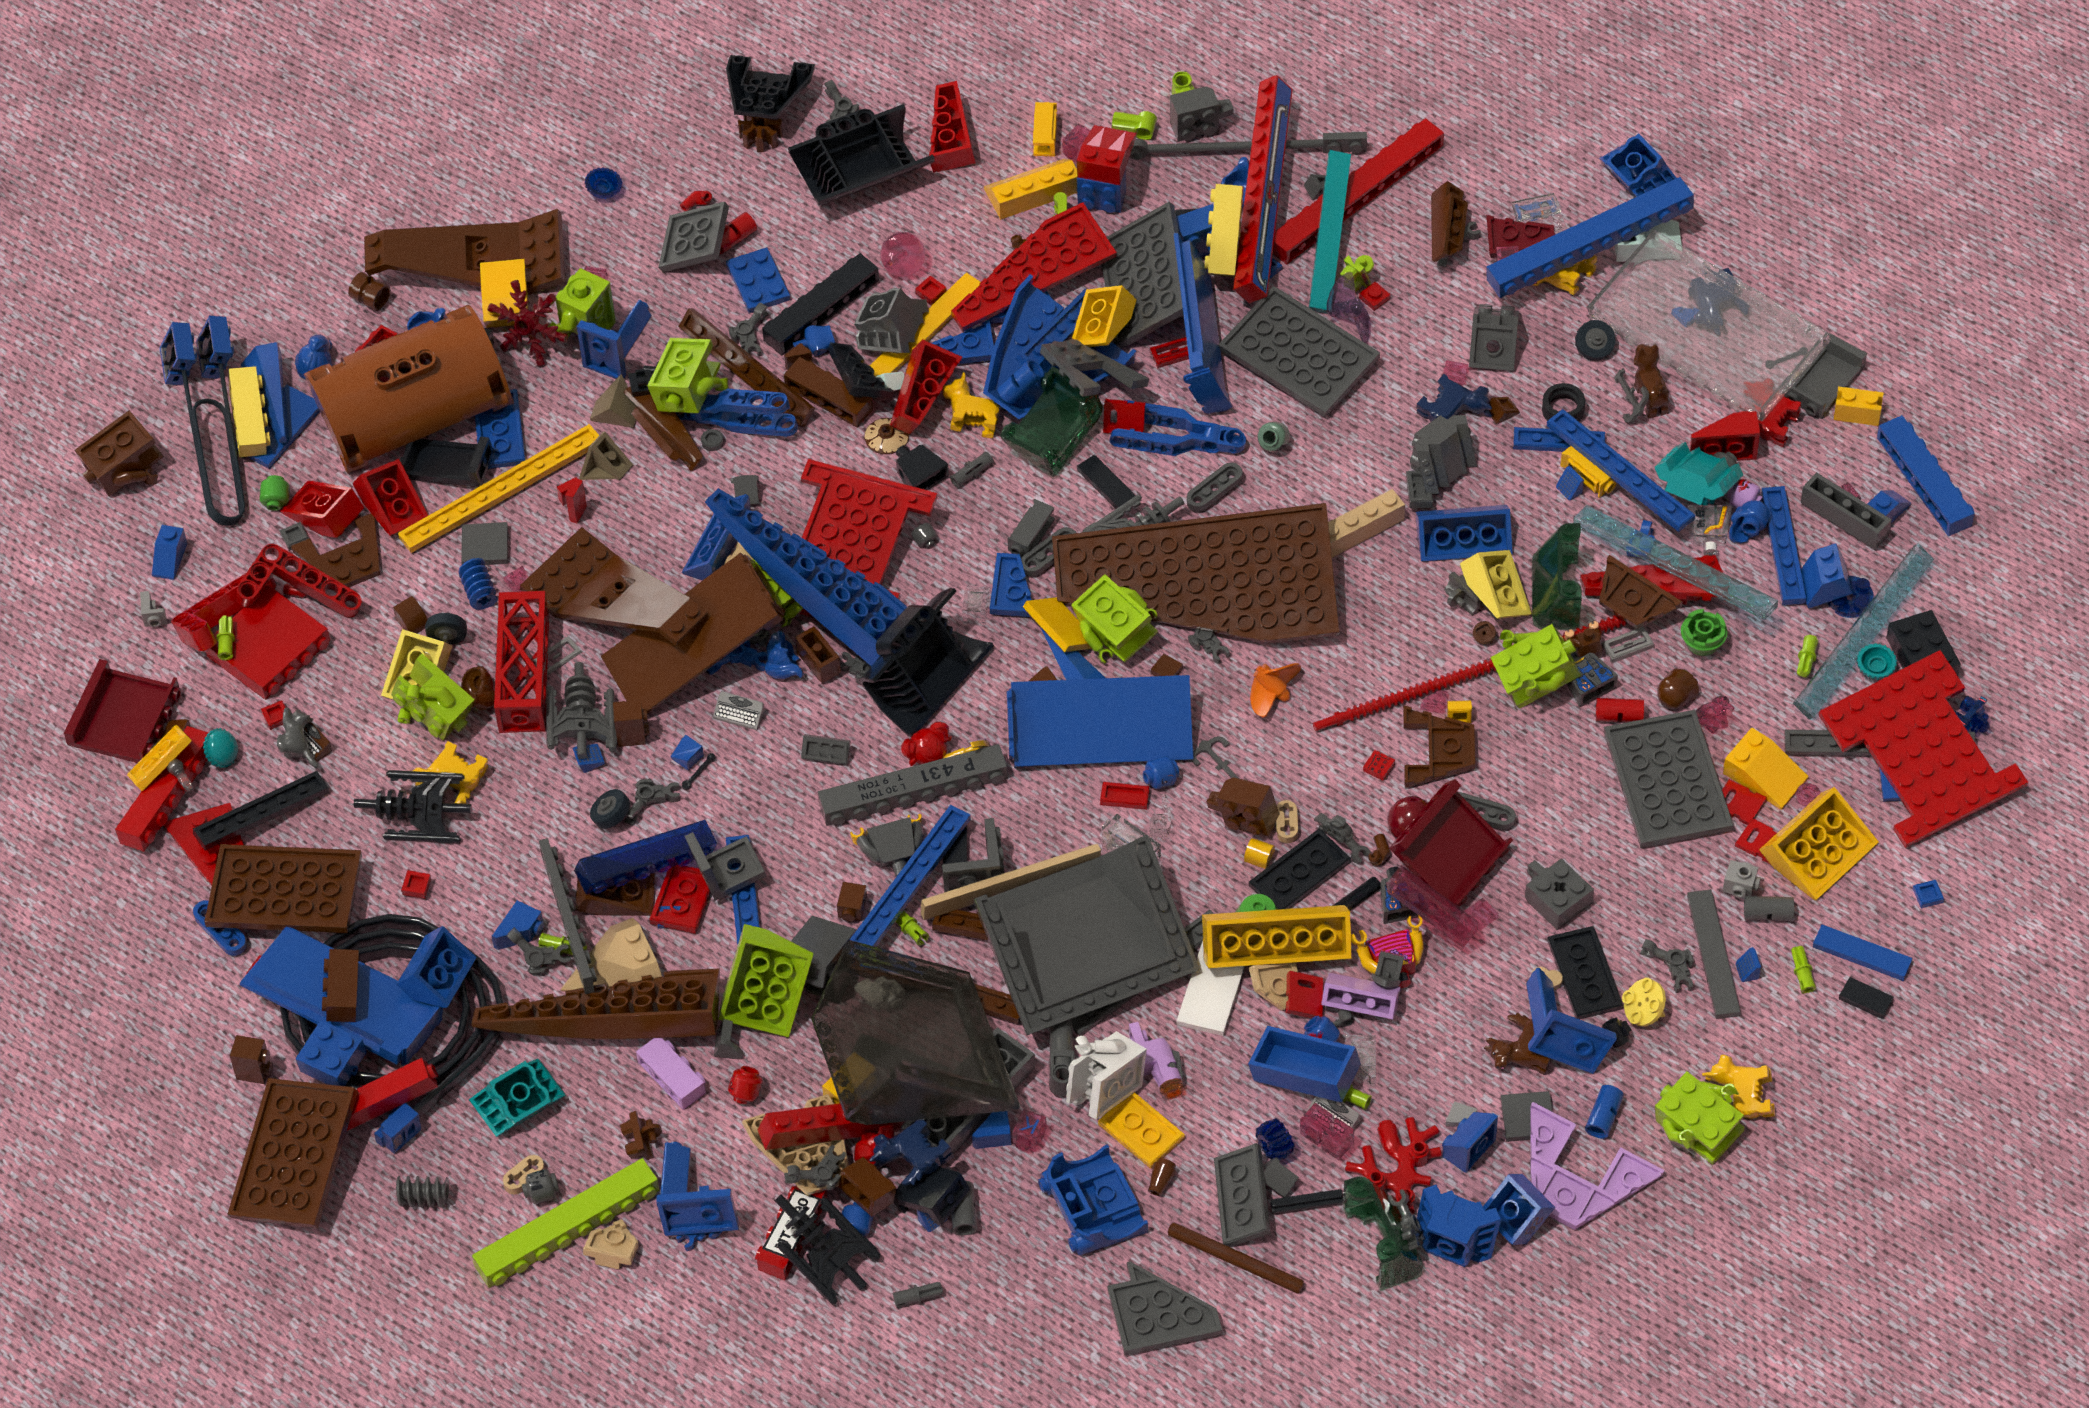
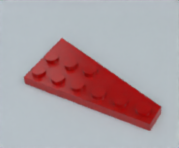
M1704 555L1697 558L1629 567L1677 599L1687 600L1690 596L1702 597L1704 601H1711V597L1724 598V601L1732 602L1731 590L1716 555ZM1605 571L1580 575V583L1585 595L1600 596Z

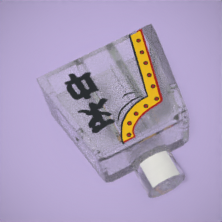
M1688 505L1687 509L1695 514V520L1688 525L1693 547L1703 548L1704 555H1717V548L1726 547L1732 506Z

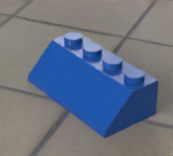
M1507 505L1416 512L1417 538L1421 561L1470 558L1478 552L1510 550L1511 554H1513L1510 508Z

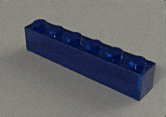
M702 820L579 859L574 872L585 894L592 892L598 894L614 885L620 887L630 880H642L652 873H664L671 867L677 865L682 867L694 860L685 836L692 832L705 856L714 851L717 842L706 820Z

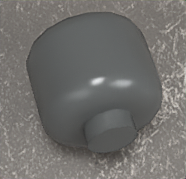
M923 523L912 531V537L920 548L925 546L929 548L935 544L934 541L937 539V533L930 523Z

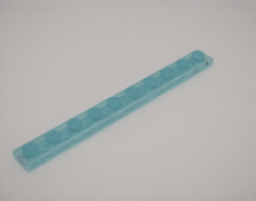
M1588 505L1573 518L1574 525L1763 620H1766L1778 607V600Z
M1919 543L1911 548L1793 702L1808 719L1813 718L1856 663L1859 651L1872 642L1933 562L1934 558Z

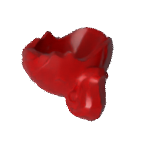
M935 722L930 728L921 729L914 733L910 739H905L901 745V751L909 759V764L913 766L917 762L920 765L943 759L947 753L946 742L952 739V736L949 735V726L944 722Z

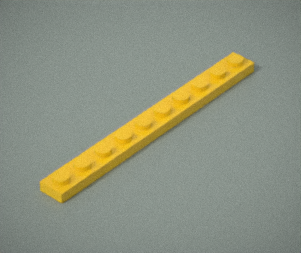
M588 424L398 533L399 539L410 553L418 550L586 454L589 446L597 439L599 434Z

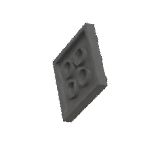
M724 201L670 215L658 268L662 272H667L718 259L729 210L727 203Z

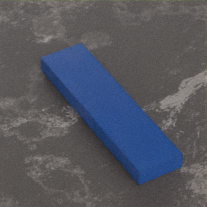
M1514 427L1513 449L1563 452L1571 446L1551 429ZM1591 431L1605 442V432Z
M1821 924L1812 946L1815 949L1904 981L1913 959L1912 957Z

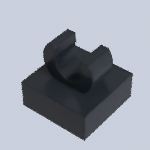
M639 369L635 370V373H628L632 397L651 395L647 386L652 377L651 370Z

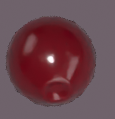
M1408 796L1397 800L1391 807L1387 821L1389 831L1395 839L1399 837L1428 803L1426 800L1417 796Z

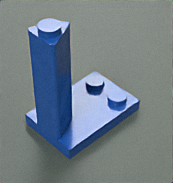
M638 300L617 332L581 320L577 325L583 367L617 379L620 374L625 378L626 368L624 359L652 316L648 311V304Z
M1536 968L1526 983L1534 1036L1528 1043L1529 1051L1594 1074L1616 1041V1033L1558 1012L1553 982L1544 971Z
M666 1142L664 1147L661 1193L657 1195L656 1199L665 1236L739 1230V1221L731 1189L687 1192L691 1148L682 1146L679 1142Z

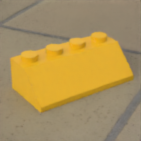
M1061 159L983 187L1001 220L1053 202L1054 195L1058 192L1065 193L1067 197L1076 194L1077 168L1072 160Z

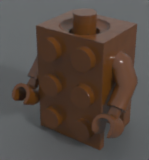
M130 410L74 450L86 469L82 473L85 480L89 484L96 481L109 497L123 486L133 482H145L148 485H155L158 475H153L154 470L151 466L164 457L154 445L156 442Z

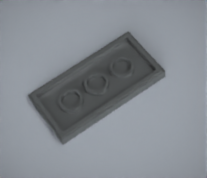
M1255 1143L1215 1157L1214 1166L1223 1244L1232 1247L1270 1234L1261 1146Z

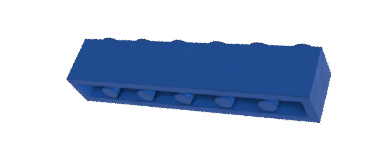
M1903 415L1880 424L1877 433L1878 441L1947 536L1971 527L1975 516L1973 507L1963 499L1960 489L1955 488L1948 473L1939 466L1935 455H1931L1924 440L1915 433L1913 425L1907 422Z

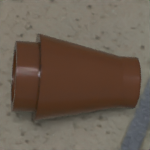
M1158 1158L1157 1162L1153 1163L1148 1189L1150 1194L1162 1196L1163 1191L1176 1174L1175 1163L1165 1158Z

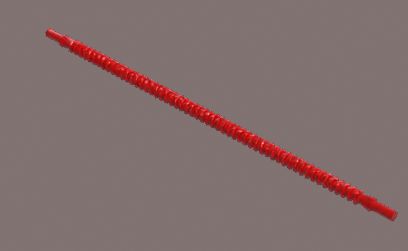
M1690 596L1687 600L1680 601L1687 605L1688 601H1698L1700 597ZM1613 615L1612 619L1610 617H1607L1606 621L1601 619L1600 623H1598V628L1601 633L1602 631L1607 633L1608 629L1611 631L1614 630V627L1618 629L1620 625L1626 626L1627 622ZM1589 624L1588 627L1582 626V629L1576 628L1574 638L1576 634L1582 633L1585 629L1589 628ZM1490 658L1489 662L1484 660L1483 664L1478 662L1477 666L1472 664L1471 668L1468 666L1465 667V670L1460 668L1458 672L1453 671L1452 675L1447 673L1446 677L1440 675V679L1435 677L1434 681L1430 679L1427 683L1423 681L1421 685L1415 684L1414 688L1409 686L1408 690L1403 688L1402 692L1400 690H1397L1396 694L1391 692L1390 696L1386 694L1384 698L1378 697L1377 701L1372 699L1371 703L1366 701L1365 705L1362 703L1359 704V707L1354 705L1353 709L1347 708L1345 712H1334L1333 716L1313 722V728L1315 731L1335 724L1340 726L1347 720L1354 721L1355 717L1360 719L1361 715L1366 717L1367 713L1370 715L1373 714V711L1378 713L1379 709L1385 710L1386 706L1391 708L1392 704L1397 706L1398 702L1403 704L1404 700L1409 702L1410 698L1415 700L1416 696L1428 695L1429 691L1434 693L1435 689L1440 691L1441 687L1446 689L1447 685L1452 687L1454 683L1466 682L1467 678L1472 680V676L1478 678V674L1484 676L1485 672L1489 674L1491 670H1497Z

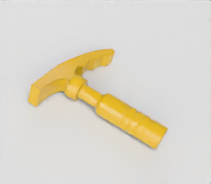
M987 740L970 742L971 747L950 752L944 758L982 749L990 745Z

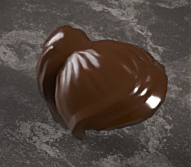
M478 666L467 670L462 677L461 688L475 699L472 707L479 710L493 708L495 699L494 683L487 669L484 666Z

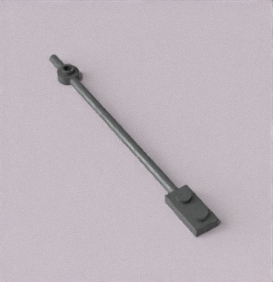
M1367 132L1323 133V139L1286 140L1285 149L1323 148V153H1329L1330 150L1343 153L1367 152ZM1135 139L1129 158L1141 160L1148 153L1251 150L1252 141L1148 144L1145 140Z

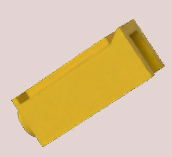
M1035 102L1033 156H1055L1057 103Z
M1572 446L1561 453L1560 466L1564 468L1572 467L1584 479L1583 484L1594 493H1598L1599 498L1605 493H1611L1616 487V482Z

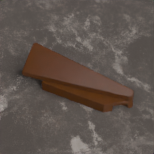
M1446 181L1431 195L1432 261L1434 262L1445 257L1457 255L1463 248L1468 202L1463 200L1464 191L1449 181Z
M630 387L625 389L623 393L637 406L631 413L669 458L674 461L680 458L689 470L694 471L703 459V455L676 412L658 411L651 395L632 397Z

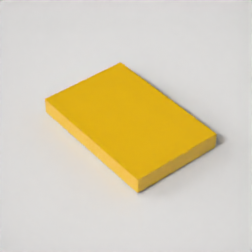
M1057 597L1028 600L1025 602L1023 608L1064 652L1092 649L1083 637L1079 620L1062 602L1057 601Z
M175 725L127 773V776L143 791L192 740L181 728Z
M1135 1092L1098 1120L1100 1127L1150 1169L1153 1168V1163L1157 1162L1158 1158H1164L1185 1138V1134Z

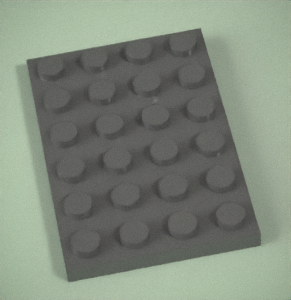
M1170 202L1107 236L1117 255L1115 258L1102 264L1105 287L1122 285L1137 299L1131 319L1114 338V344L1121 349L1184 315L1174 242V233L1179 234L1175 207Z
M1275 286L1271 287L1267 297L1260 299L1218 344L1223 353L1324 417L1333 410L1380 358V352Z
M1695 710L1604 727L1605 739L1640 848L1733 831V823Z

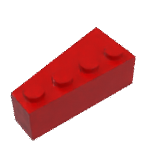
M957 81L936 85L934 118L932 119L933 129L930 140L931 150L929 151V156L933 154L935 162L931 163L933 173L976 163Z
M922 339L912 350L890 426L911 434L924 419L934 400L940 394L943 386L962 359V356Z

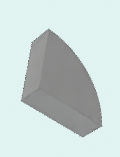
M1454 1101L1446 1120V1126L1457 1127L1462 1119H1468L1473 1112H1477V1109Z

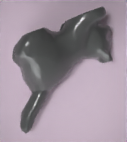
M285 707L283 712L285 733L277 737L278 749L288 759L305 756L311 766L318 768L319 764L308 748L304 731L306 725L313 722V718H310V715L301 710H295L292 713L290 708Z

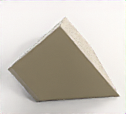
M622 374L596 400L590 421L634 428L636 419L631 413L637 406L623 393L628 386Z
M604 431L589 446L579 479L620 480L633 464Z

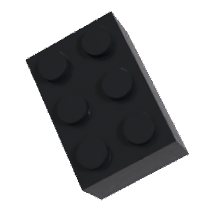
M1932 610L1889 623L1886 639L1902 669L1941 650L1957 676H1959L1961 663Z

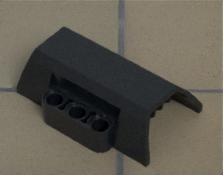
M904 104L876 115L870 109L855 111L819 125L815 131V138L788 147L790 156L819 207L935 162L933 154L915 161L905 145L903 128L906 107Z
M949 588L938 593L927 605H909L877 640L876 651L880 657L859 679V682L877 707L908 737H911L923 727L994 647L992 642L973 639L952 631L953 627L947 625L948 620L941 617L942 611L940 610L957 592L955 588Z

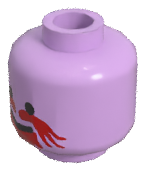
M1744 479L1736 482L1727 494L1729 504L1735 508L1742 506L1748 501H1762L1763 497L1759 495V486Z

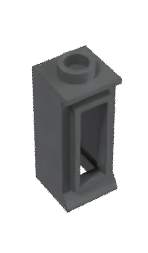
M1034 499L1033 507L1030 506L1011 536H1008V551L1012 554H1020V557H1023L1036 547L1055 520L1054 517L1050 516L1054 511V507Z

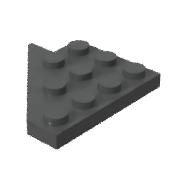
M1127 1262L1130 1281L1107 1286L1124 1356L1222 1335V1327L1215 1307L1132 1262Z

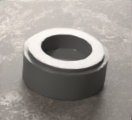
M716 429L705 431L701 435L702 447L707 451L719 450L724 444L723 434Z

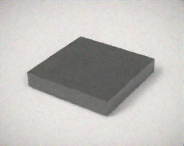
M507 522L462 525V564L473 558H482L485 561V565L508 564Z
M1549 1091L1500 1095L1506 1142L1530 1140L1531 1104L1534 1102L1552 1112Z

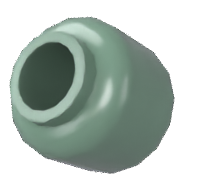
M1278 421L1264 424L1258 432V442L1267 451L1281 450L1286 447L1290 440L1288 428Z

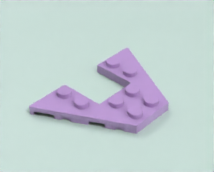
M1532 1102L1530 1107L1531 1183L1556 1207L1549 1217L1576 1230L1663 1176L1665 1170L1621 1147L1599 1186L1556 1165L1555 1163L1574 1132L1576 1124Z

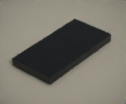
M1319 828L1251 879L1249 887L1257 894L1268 896L1278 909H1290L1351 863V857Z
M1594 926L1547 937L1557 969L1562 974V982L1575 1018L1584 1019L1623 1009V1003Z

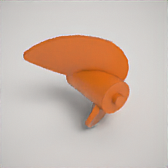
M1265 663L1256 668V672L1253 674L1255 678L1251 688L1250 700L1252 709L1258 716L1266 717L1276 698L1281 701H1288L1290 699V693L1286 688V684L1301 671V665L1293 663L1271 669Z

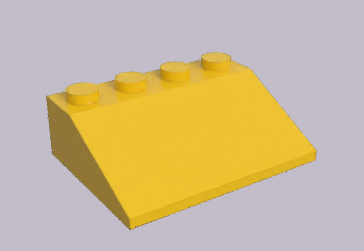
M1832 787L1821 792L1759 850L1774 869L1813 900H1817L1879 841L1838 790Z

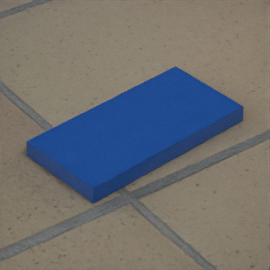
M287 384L284 386L286 392L287 442H279L268 421V426L264 427L265 432H269L270 446H266V455L247 457L268 469L274 465L320 412L314 398Z
M517 389L510 390L514 404L493 412L492 409L475 415L477 442L480 437H489L494 449L488 469L516 466L525 461Z

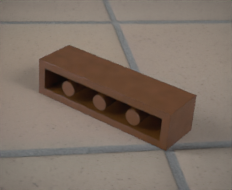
M799 357L784 373V383L801 397L857 428L873 411L872 397L863 396L858 398L850 395L841 379L835 377L830 371H824L817 367L812 361H806Z

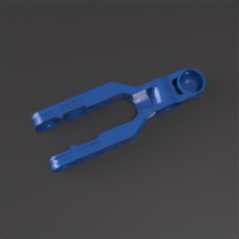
M726 389L716 395L707 394L699 413H683L679 415L676 412L680 420L715 424L736 433L787 437L794 435L798 430L795 417L792 414L783 413L790 408L787 396L781 392ZM755 400H763L759 405H752ZM778 401H784L783 405L779 407L773 406ZM764 421H772L769 426H761ZM787 422L793 423L789 428H782L783 424Z
M1125 400L1128 403H1134V401ZM1146 403L1145 424L1186 430L1189 434L1182 437L1156 432L1151 434L1138 432L1130 428V430H1112L1109 439L1110 443L1115 447L1177 456L1191 450L1238 454L1246 447V437L1237 428L1197 421L1184 409Z

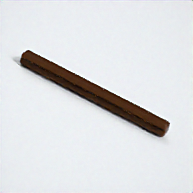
M1173 1222L1168 1228V1235L1290 1291L1298 1294L1304 1287L1302 1279Z

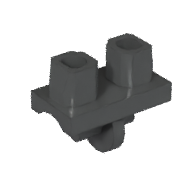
M1455 572L1449 574V582L1444 589L1449 596L1447 599L1448 605L1454 607L1458 604L1472 616L1475 615L1483 602L1467 585L1464 575L1459 576Z

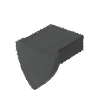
M743 475L731 478V483H734L735 497L747 494L750 504H759L757 490L759 477L757 475Z
M1381 950L1376 971L1371 976L1373 981L1384 987L1399 986L1401 982L1399 976L1404 956Z
M723 1019L717 1029L714 1057L742 1058L743 1050L730 1042L733 1021Z
M1275 1157L1263 1166L1265 1184L1285 1197L1299 1177L1280 1164V1160Z

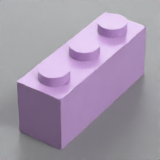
M1329 973L1325 981L1321 1005L1393 1019L1398 1007L1401 987H1384L1374 981Z
M653 1038L636 1051L638 1063L682 1110L706 1094L704 1085L706 1081L699 1072L695 1073L690 1068V1063L684 1056L679 1057L669 1040L664 1041L662 1038Z

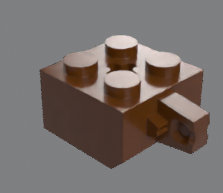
M1232 777L1225 780L1220 792L1212 791L1206 801L1208 808L1222 814L1227 827L1232 830L1247 831L1254 835L1269 836L1279 816L1271 786Z

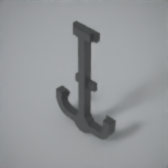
M1622 368L1621 370L1619 369L1614 379L1616 383L1620 382L1626 393V400H1630L1634 407L1632 415L1630 416V413L1624 414L1623 419L1627 423H1633L1638 416L1643 414L1644 407L1649 399V391L1646 387L1642 386L1640 390L1643 397L1640 403H1638L1633 394L1635 389L1634 387L1630 389L1623 377L1626 371Z
M1217 736L1209 741H1201L1199 747L1193 751V760L1191 761L1196 767L1201 764L1196 756L1201 752H1207L1218 764L1215 767L1218 771L1223 769L1230 778H1238L1227 766L1229 762L1227 760L1223 762L1211 749V746L1217 742L1222 743L1224 748L1229 746V742L1225 738Z

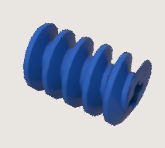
M473 558L463 563L458 573L470 606L476 610L492 607L497 602L498 597L495 596L496 589L493 587L485 561L482 558Z

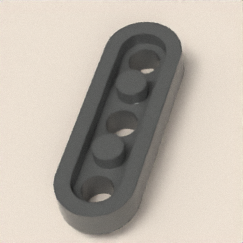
M1226 463L1187 493L1188 508L1195 512L1207 509L1242 481V468L1236 463Z
M1069 527L1061 528L1021 558L1025 575L1030 577L1037 576L1054 564L1052 536L1074 534L1077 532Z
M1459 792L1477 812L1485 813L1481 817L1491 827L1507 830L1515 824L1516 814L1510 806ZM1505 818V819H1507V820H1506V821H1501V820H1499V819Z

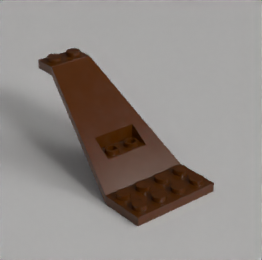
M558 209L520 222L386 229L364 236L365 272L369 276L391 269L481 287L480 263L524 259L528 295L565 283L562 213Z
M583 527L572 535L520 585L521 591H545L549 614L556 618L659 632L675 646L687 637L708 614L704 608L690 597L615 554ZM621 586L623 589L618 590L615 587ZM606 601L607 604H601L600 602Z

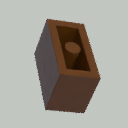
M815 626L795 637L796 653L821 684L841 673L840 657Z
M641 700L613 702L618 747L646 745V736H650L647 708L642 709Z
M236 1035L230 1053L236 1080L265 1084L267 1076H271L273 1062H270V1051L267 1050L265 1040Z
M864 1157L841 1170L838 1187L871 1217L894 1203L896 1186Z

